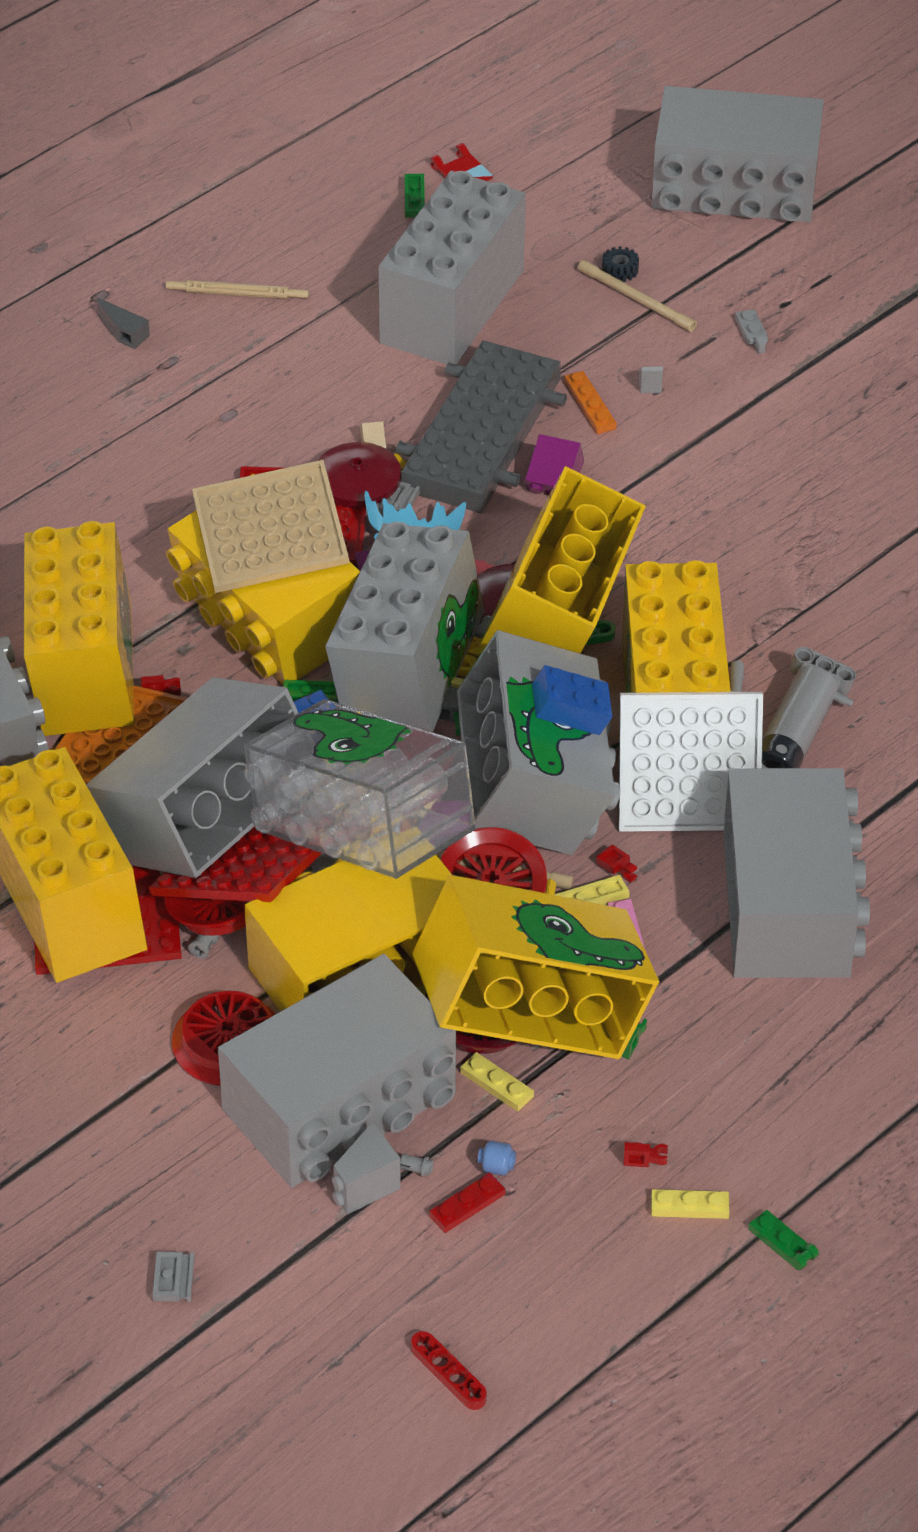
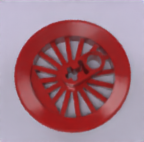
M486 827L469 831L455 839L446 848L440 859L452 875L456 871L469 877V879L484 882L493 880L495 884L541 893L546 891L547 870L541 854L528 839L508 829ZM474 859H480L483 869ZM465 860L473 870L460 865V862ZM487 860H491V867L488 866ZM496 860H500L499 865L495 868ZM507 861H513V863H511L508 867H506L503 870ZM522 864L527 868L526 870L512 873ZM531 877L532 883L517 882V880Z
M164 897L165 906L170 916L179 923L184 924L186 928L194 933L217 936L229 934L246 927L245 904L250 901ZM227 911H228L232 916L228 917V916H227Z
M219 991L206 995L197 1000L181 1016L173 1030L172 1050L175 1059L181 1068L193 1078L208 1084L221 1086L219 1056L217 1055L218 1047L271 1018L276 1013L255 996L244 992ZM229 1004L228 1017L226 1018L222 1005ZM235 1005H241L240 1008L234 1013ZM216 1006L219 1016L211 1009L212 1007Z

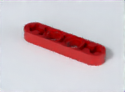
M426 1331L415 1333L411 1339L413 1355L467 1408L471 1410L483 1408L487 1401V1391L484 1385L432 1334ZM418 1343H428V1349L424 1345L418 1346ZM442 1357L447 1360V1363L443 1366H436L433 1360ZM459 1374L465 1380L461 1383H453L450 1378L453 1375ZM470 1392H471L474 1396H476V1395L479 1394V1398H478V1399H477L476 1397L470 1398Z

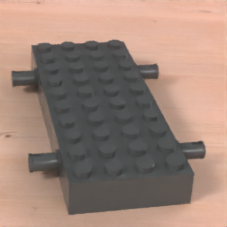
M482 340L468 365L461 366L448 362L445 367V375L459 379L420 443L413 445L399 441L396 446V454L410 457L401 472L402 482L411 484V487L414 488L419 486L420 494L418 496L456 507L466 502L467 510L482 514L499 483L514 487L519 485L520 474L507 470L546 403H552L564 407L566 404L567 394L554 391L560 381L561 361Z

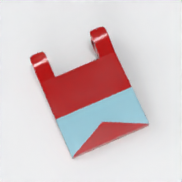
M464 143L456 145L458 149L456 156L458 158L444 164L439 155L431 157L433 161L430 163L431 168L438 170L445 178L450 171H465L474 178L484 181L493 179V175L470 154Z

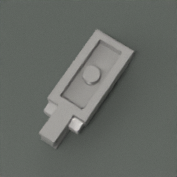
M755 309L735 312L736 323L746 344H753L758 354L766 353L765 346L766 342H768V337Z

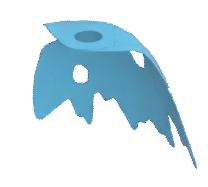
M365 491L368 518L371 525L378 531H380L383 523L404 522L410 526L431 528L447 526L450 529L459 530L465 515L466 502L459 505L448 516H446L445 507L437 502L432 520L427 522L425 518L417 519L410 503L405 509L396 511L394 506L388 504V501L383 498L382 517L376 502L371 501L368 492Z

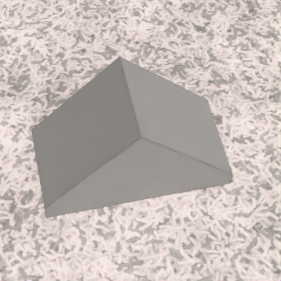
M663 366L641 367L638 370L641 394L662 393Z

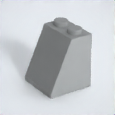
M370 1124L333 1166L334 1177L332 1178V1183L334 1185V1193L332 1196L338 1207L342 1206L347 1214L401 1189L400 1157L376 1124Z

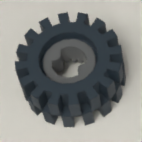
M618 246V249L612 247L611 250H606L602 257V271L623 282H626V279L631 281L632 277L635 278L639 271L637 252L634 253L633 249L629 251L628 247L622 249V246Z

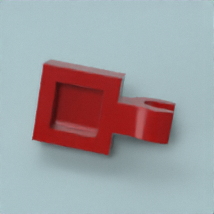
M164 675L141 677L142 688L177 696L181 695L180 678L178 677L164 680Z
M612 844L596 857V863L613 875L619 871L629 883L637 879V875L633 873L637 870V866L630 863V855Z
M625 1142L623 1166L649 1167V1163L667 1165V1156L659 1154H667L668 1145L658 1144L650 1149V1144Z

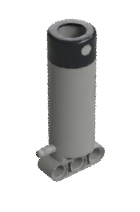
M799 647L795 650L789 665L790 672L795 676L762 738V768H800L833 700L843 705L852 706L853 700L846 696L850 692L856 678V673L852 668L806 647Z

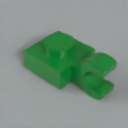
M644 1018L642 1023L637 1025L621 1057L630 1059L639 1043L640 1035L647 1028V1019Z

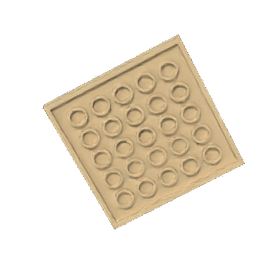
M324 460L192 489L215 593L350 563Z

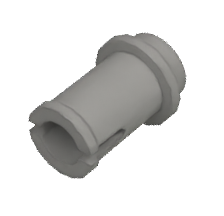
M403 1153L400 1164H402L400 1169L421 1173L422 1177L430 1176L434 1162L429 1157L423 1159Z

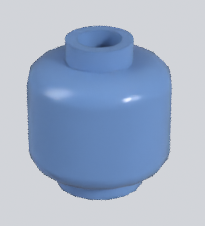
M491 1140L486 1143L485 1148L479 1149L478 1163H482L485 1173L505 1176L509 1170H514L516 1150L512 1149L510 1143Z

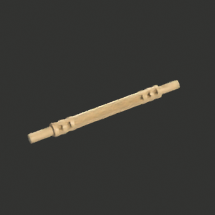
M187 280V282L166 281V289L186 290L189 293L288 299V297L309 298V290L289 289V287L193 280Z

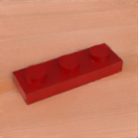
M488 1173L431 1209L429 1217L444 1233H447L506 1194V1188L491 1173Z

